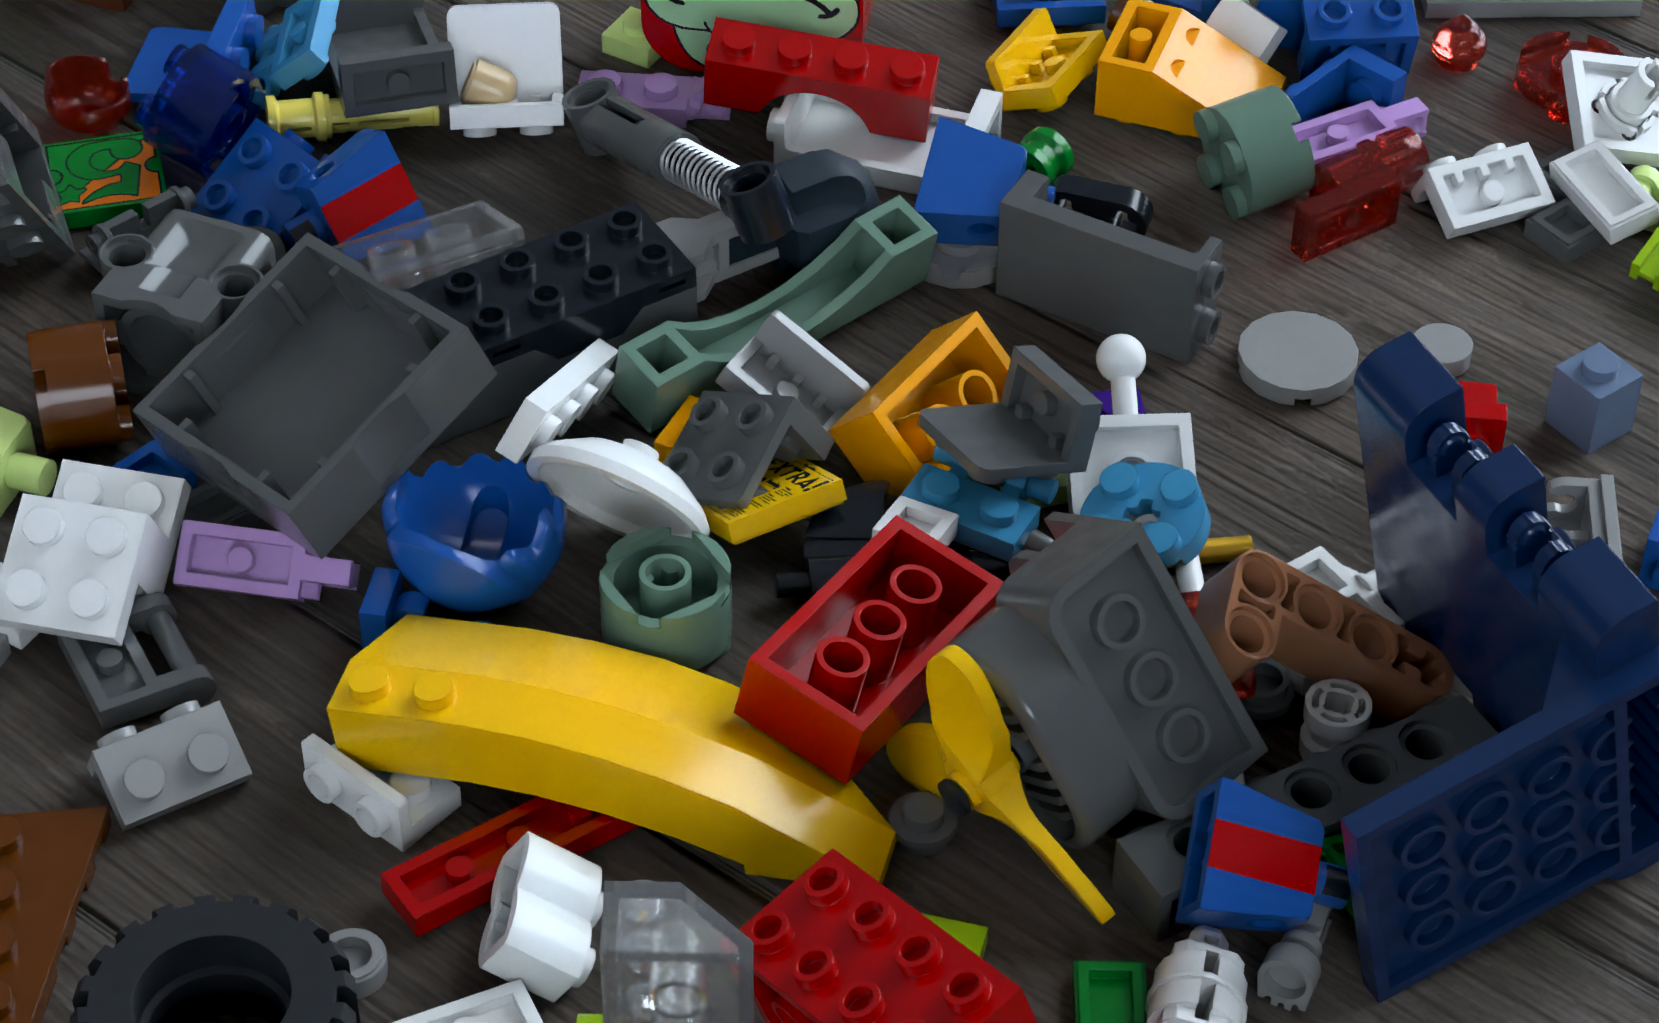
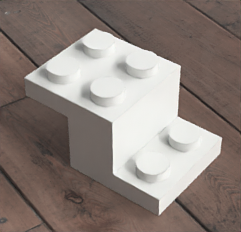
M63 459L52 498L22 494L0 572V626L122 646L134 599L150 593H164L191 491V486L186 479Z

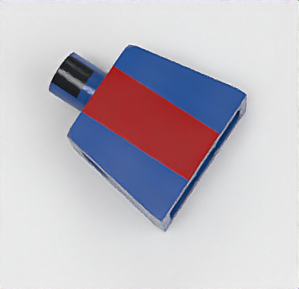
M367 128L356 133L294 185L295 192L305 212L280 226L283 238L290 249L308 232L354 260L434 231L386 132Z
M1221 777L1197 792L1175 922L1187 925L1287 932L1309 920L1313 910V903L1337 910L1345 907L1351 894L1347 867L1320 860L1325 833L1324 826L1320 820L1239 782Z

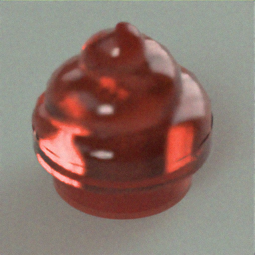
M1461 14L1452 17L1449 21H1445L1438 26L1432 36L1431 49L1435 54L1436 63L1443 69L1452 72H1467L1473 70L1478 65L1479 60L1485 56L1487 38L1474 20L1467 14Z

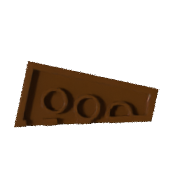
M108 806L0 815V1023H42L58 977L56 966L64 945L70 944L77 924L75 918L76 909L82 892L89 890L96 870L94 859L100 842H106L112 825Z

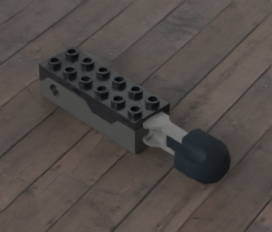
M829 149L810 151L775 164L796 214V223L786 235L767 244L748 245L743 243L739 238L732 219L727 217L722 210L699 219L670 217L655 223L637 202H633L515 248H510L481 261L452 270L431 280L400 290L413 294L467 326L498 373L427 449L515 415L528 395L598 338L618 350L619 346L667 320L683 323L698 321L697 303L707 298L715 283L771 261L783 272L791 276L796 275L830 246L854 219L879 206V198L868 171L857 160ZM617 356L609 368V370H611L614 373L616 370Z

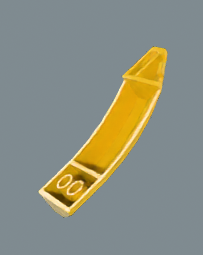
M407 614L350 659L326 708L337 750L365 769L469 782L539 796L606 814L675 837L743 864L745 874L795 881L834 848L883 884L897 841L895 830L852 779L846 785L842 784L733 713L740 691L739 687L663 658L598 641L530 628Z

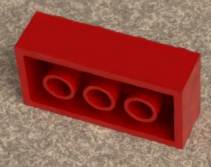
M896 515L749 657L733 713L846 785L928 700L926 687L927 662L950 641L996 606V597L1000 586L1004 582Z

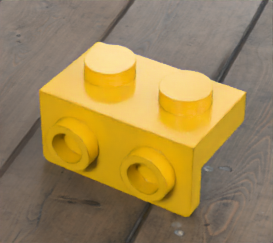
M1035 8L986 61V69L991 85L995 91L1003 93V111L1037 109L1038 112H1050L1063 106L1067 102L1069 94L1083 79L1092 74L1093 67L1098 63V59L1107 43L1103 30L1057 34L1048 10L1046 8Z

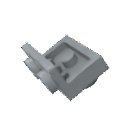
M774 310L767 317L754 337L724 367L715 380L727 392L794 396L827 432L870 389L867 381L779 310Z
M197 700L185 702L163 713L160 716L161 724L138 733L135 726H126L103 736L96 742L98 749L91 752L87 768L92 779L99 778L122 832L250 780L253 774L220 700L204 707H200Z

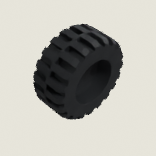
M214 894L193 897V905L175 909L173 903L153 910L151 913L152 919L141 925L137 920H134L120 930L115 936L117 945L112 948L105 944L89 963V975H84L78 982L72 999L74 1012L69 1017L70 1023H194L217 1015L244 1014L256 1016L272 1023H361L355 977L351 975L349 960L340 945L330 940L329 932L308 917L299 922L298 911L275 901L269 907L259 905V899L255 896L234 894L233 901H216Z

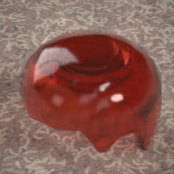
M75 54L57 58L46 66L44 80L45 107L52 119L60 126L79 134L93 135L116 128L128 117L131 111V93L128 78L125 76L121 77L120 82L115 80L111 75L106 59L99 56Z

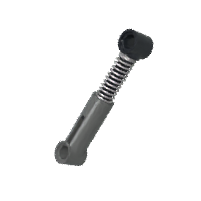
M600 77L586 80L574 86L562 98V106L582 151L586 155L603 156L609 154L669 188H682L719 208L727 217L732 219L739 238L743 243L748 245L767 244L783 237L794 227L796 214L778 170L772 162L765 160L752 161L738 166L704 148L698 137L622 98L615 82L610 78Z

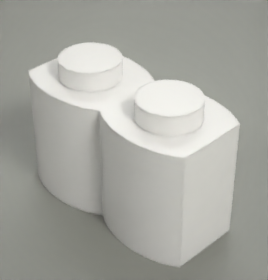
M529 831L524 834L503 855L498 867L491 893L492 911L487 920L480 943L479 968L509 982L521 978L528 991L553 1003L571 987L579 988L588 978L595 962L596 951L590 947L592 928L601 917L606 904V894L601 891V867Z

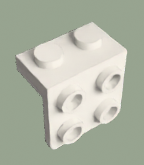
M553 2L452 6L448 10L446 17L447 37L454 49L459 103H451L449 105L450 130L463 129V136L483 138L497 135V128L520 127V134L538 136L553 133V126H564L561 27L558 6ZM480 59L511 72L517 82L515 99L508 103L468 104L463 102L460 95L473 62Z

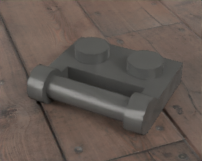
M155 592L134 599L122 646L57 636L59 646L103 730L180 703L183 704L197 700L201 706L211 700L217 691V684L209 669L197 663L175 623L177 612L169 597L164 593ZM143 631L153 636L171 672L156 676L134 633Z

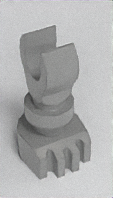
M1313 903V910L1309 920L1284 933L1280 943H1276L1269 948L1257 973V996L1262 998L1269 996L1271 998V1005L1277 1006L1278 1003L1284 1004V1009L1291 1011L1293 1005H1297L1298 1010L1306 1011L1321 975L1319 959L1323 953L1322 945L1331 926L1332 920L1328 919L1332 908Z

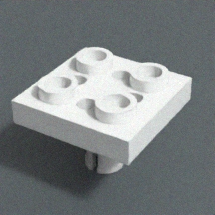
M1570 50L1561 61L1574 151L1600 139L1621 163L1659 167V59L1655 58L1652 60L1650 57L1636 58ZM1622 134L1630 137V141L1623 138Z

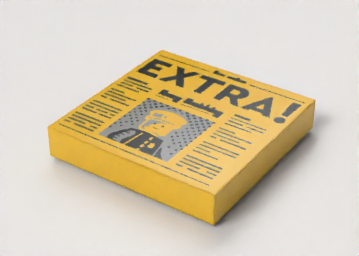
M773 458L749 505L745 509L700 506L706 515L710 531L731 544L737 545L843 504L847 500L843 480L805 459L785 462Z

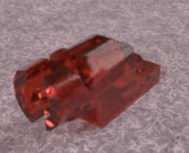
M1399 125L1377 134L1375 141L1369 139L1362 140L1356 143L1355 148L1315 164V182L1309 191V199L1296 204L1290 250L1303 262H1307L1396 224L1400 194L1416 184L1424 174L1421 169H1415L1430 162L1428 151L1420 136L1409 126Z

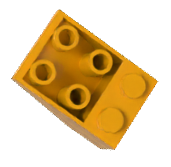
M1128 0L1098 59L1094 115L1112 118L1121 123H1134L1166 130L1176 135H1189L1200 138L1193 119L1196 111L1271 85H1276L1284 90L1286 76L1182 8L1144 0Z

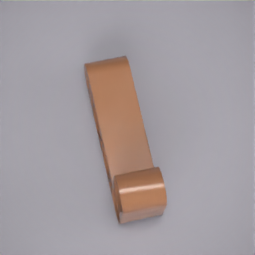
M1258 549L1246 551L1205 582L1200 590L1194 619L1230 683H1233L1267 657H1270L1316 683L1321 680L1337 678L1347 679L1359 684L1368 692L1372 699V713L1392 723L1407 718L1419 709L1430 705L1449 692L1452 687L1453 670L1443 652L1433 644L1267 552Z

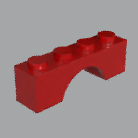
M716 17L705 57L703 104L759 113L768 102L783 95L793 93L818 94L837 100L851 108L861 117L870 133L926 142L935 101L940 56Z

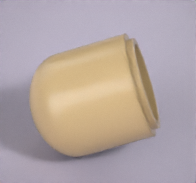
M478 59L473 62L460 97L463 102L468 104L508 103L516 97L517 82L511 72Z

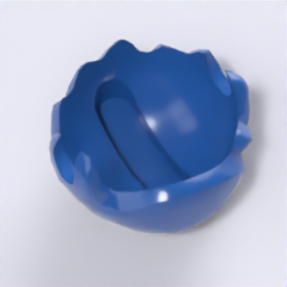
M484 453L473 454L460 466L448 465L445 461H436L428 468L422 478L414 476L408 470L387 488L381 506L387 546L394 563L401 571L405 580L416 592H421L427 596L430 602L460 613L470 614L497 610L516 604L533 595L556 567L566 540L567 503L561 497L553 494L547 482H533L527 473L523 459L518 464H515L506 457L497 462Z

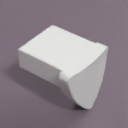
M1221 0L1206 22L1208 26L1266 64L1288 32V30L1252 6L1249 0Z

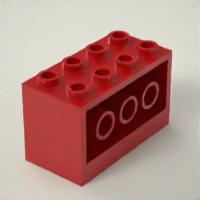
M834 848L722 943L765 1023H1038L1020 986Z

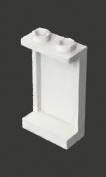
M981 88L970 114L933 106L926 142L870 133L864 121L855 111L832 98L811 93L784 95V102L781 107H774L770 113L766 137L768 141L774 142V165L810 151L829 149L857 160L868 171L874 186L918 195L938 118H948L1001 138L1003 93Z

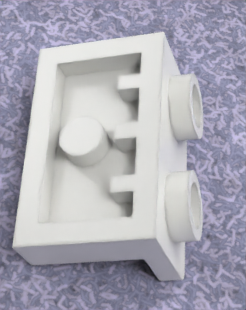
M1529 142L1507 148L1504 143H1495L1481 149L1473 157L1456 161L1454 156L1437 159L1423 169L1424 174L1410 192L1415 203L1430 200L1447 239L1531 217L1554 205L1556 202Z
M313 733L301 742L305 768L303 777L311 793L321 802L326 804L332 802L348 813L368 835L375 838L382 837L402 852H405L462 805L460 787L451 780L365 769L337 750L336 743L331 746Z

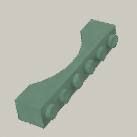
M898 195L854 219L840 236L809 265L757 301L731 313L709 320L685 323L667 320L619 346L612 394L651 434L669 423L689 395L700 398L703 390L726 392L715 380L724 367L754 337L774 310L781 311L817 341L925 281L928 276L938 232Z

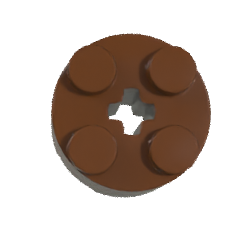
M115 319L89 321L26 332L31 371L33 372L37 407L47 453H61L135 440Z

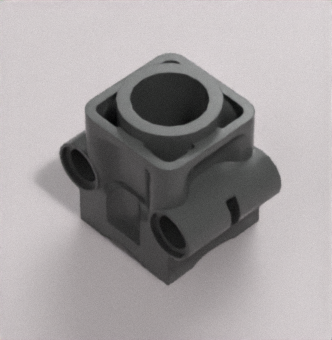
M173 209L169 211L148 238L139 234H120L109 238L101 245L99 259L103 279L91 292L95 317L97 320L102 321L115 319L127 391L132 393H150L196 345L208 338L226 322L240 305L245 295L276 264L275 248L268 236L258 230L240 226L226 220L214 219L181 209Z

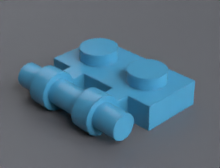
M298 0L285 9L281 24L272 25L267 28L260 48H256L255 58L258 64L251 69L247 84L248 90L251 93L249 100L253 107L265 109V96L274 95L276 98L281 88L285 91L303 78L308 81L322 72L329 61L327 54L332 34L337 25L335 19L340 0Z
M936 445L933 460L951 467L949 471L924 463L901 496L958 514L957 536L953 540L954 542L1009 563L1010 558L1022 550L1032 530L1036 529L1039 525L1041 507L1027 502V499L1030 497L1043 503L1051 504L1056 496L1059 481L1035 477L1005 479L1003 483L996 484L1003 487L1001 491L975 482L968 475L965 468L945 450Z

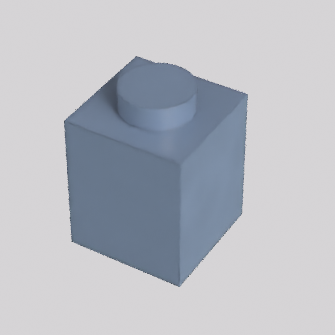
M1598 342L1555 366L1544 421L1586 454H1590L1632 430L1644 375Z

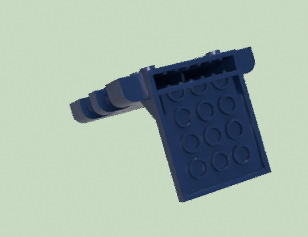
M1412 331L1372 351L1359 365L1354 376V392L1377 587L1384 603L1405 622L1406 630L1433 644L1443 652L1453 672L1472 693L1473 706L1498 734L1340 819L1363 983L1378 1003L1405 990L1607 877L1613 880L1625 879L1659 861L1658 599L1600 536L1576 548L1565 530L1559 526L1552 528L1547 516L1545 476L1515 443L1493 454L1481 439H1475L1474 441L1471 439L1466 427L1463 387Z

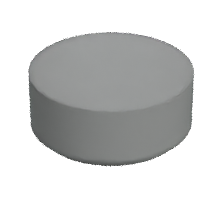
M1432 323L1419 328L1414 333L1453 377L1460 376L1468 370L1472 357L1473 341L1464 330L1451 324Z
M359 928L343 929L330 934V940L341 946L349 960L351 975L355 977L357 999L365 998L379 990L388 976L387 952L383 941L376 934Z

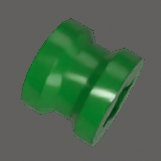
M1036 127L1030 130L1022 139L1021 144H1019L1027 150L1026 171L1028 169L1048 176V186L1056 177L1067 175L1074 165V155L1071 146L1062 135L1051 128Z

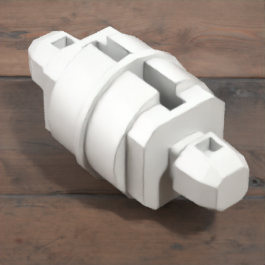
M1201 925L1191 931L1188 939L1174 944L1171 954L1165 957L1155 969L1153 985L1147 994L1146 1023H1246L1248 1006L1245 999L1248 983L1244 976L1245 963L1238 953L1228 951L1229 943L1221 930Z

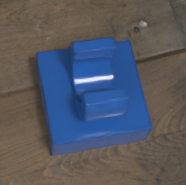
M375 567L359 610L363 649L405 615L425 616L430 602L429 598L416 591L403 593L402 575L398 569Z

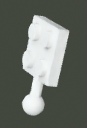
M1128 334L1109 336L1100 344L1096 353L1097 368L1101 375L1109 380L1111 384L1113 415H1100V425L1095 434L1086 472L1066 473L1068 511L1070 514L1080 515L1085 499L1093 488L1100 483L1099 479L1103 470L1117 462H1127L1132 465L1146 462L1166 463L1189 470L1196 476L1191 413L1138 414L1135 379L1140 376L1145 368L1146 352L1143 345L1135 337ZM1145 514L1133 522L1141 523L1144 526L1146 522H1157L1159 518L1155 517L1154 514Z

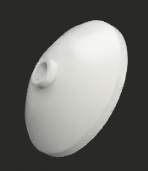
M595 437L555 440L533 449L527 461L526 469L534 482H547L553 494L561 497L567 503L569 510L624 537L632 532L656 526L671 527V535L691 539L692 530L707 536L710 534L706 515L686 484L674 471L658 461L659 453L643 442L625 439L623 444Z

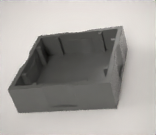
M307 232L245 295L240 305L226 322L208 338L196 345L132 411L168 456L320 559H323L386 493L387 488L405 473L498 373L467 326L409 292H403L382 284L372 277L362 264Z

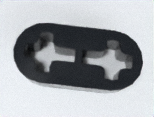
M1075 175L1056 177L1049 184V186L1056 187L1055 205L1067 208L1065 199L1069 200L1072 209L1067 208L1069 210L1145 236L1154 214L1153 205L1149 198L1141 191L1131 187ZM1120 211L1128 214V221L1122 219Z

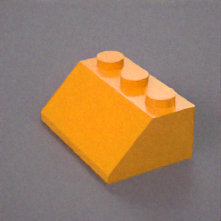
M977 311L931 330L861 400L846 412L828 432L835 439V442L863 481L886 480L889 482L888 493L899 497L924 463L949 471L951 468L933 460L936 444L918 425L920 411L927 408L1001 403L1011 359Z

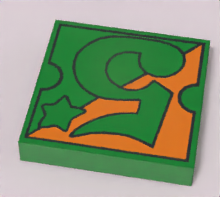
M156 129L43 145L69 230L104 223L130 209H133L138 214L140 220L143 218L141 203L166 191Z

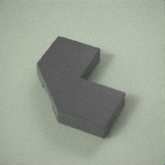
M1564 147L1538 161L1556 202L1554 205L1526 219L1523 236L1566 265L1606 242V239L1550 178L1549 163L1571 153L1570 150Z

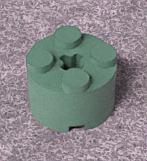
M1271 85L1266 88H1259L1194 113L1195 128L1202 141L1204 151L1203 155L1197 157L1199 175L1207 188L1210 189L1215 186L1220 188L1225 208L1233 220L1297 198L1306 191L1311 190L1314 186L1315 164L1309 139L1298 143L1292 124L1302 120L1290 98L1278 86Z
M656 526L632 532L611 546L606 553V563L602 571L600 569L599 576L601 631L604 643L663 658L693 670L702 668L716 658H720L728 653L731 648L732 635L731 563L724 549L716 541L705 534L693 530L692 539L671 535V527Z

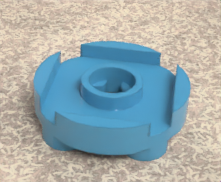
M1117 462L1108 466L1100 475V483L1089 493L1081 508L1080 515L1133 522L1145 514H1154L1155 517L1159 518L1158 521L1146 522L1143 528L1166 568L1173 566L1181 559H1183L1186 565L1196 558L1204 547L1210 533L1211 516L1196 476L1189 470L1166 463L1146 462L1132 465L1127 462Z

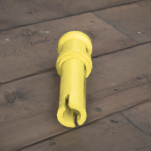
M322 91L313 92L311 98L276 100L274 95L265 96L266 123L269 127L281 135L289 128L302 138L315 137L318 142H327V139H332L333 133L361 131L365 128L384 130L413 126H439L440 120L439 105L346 118L339 99L329 98V95L323 94Z

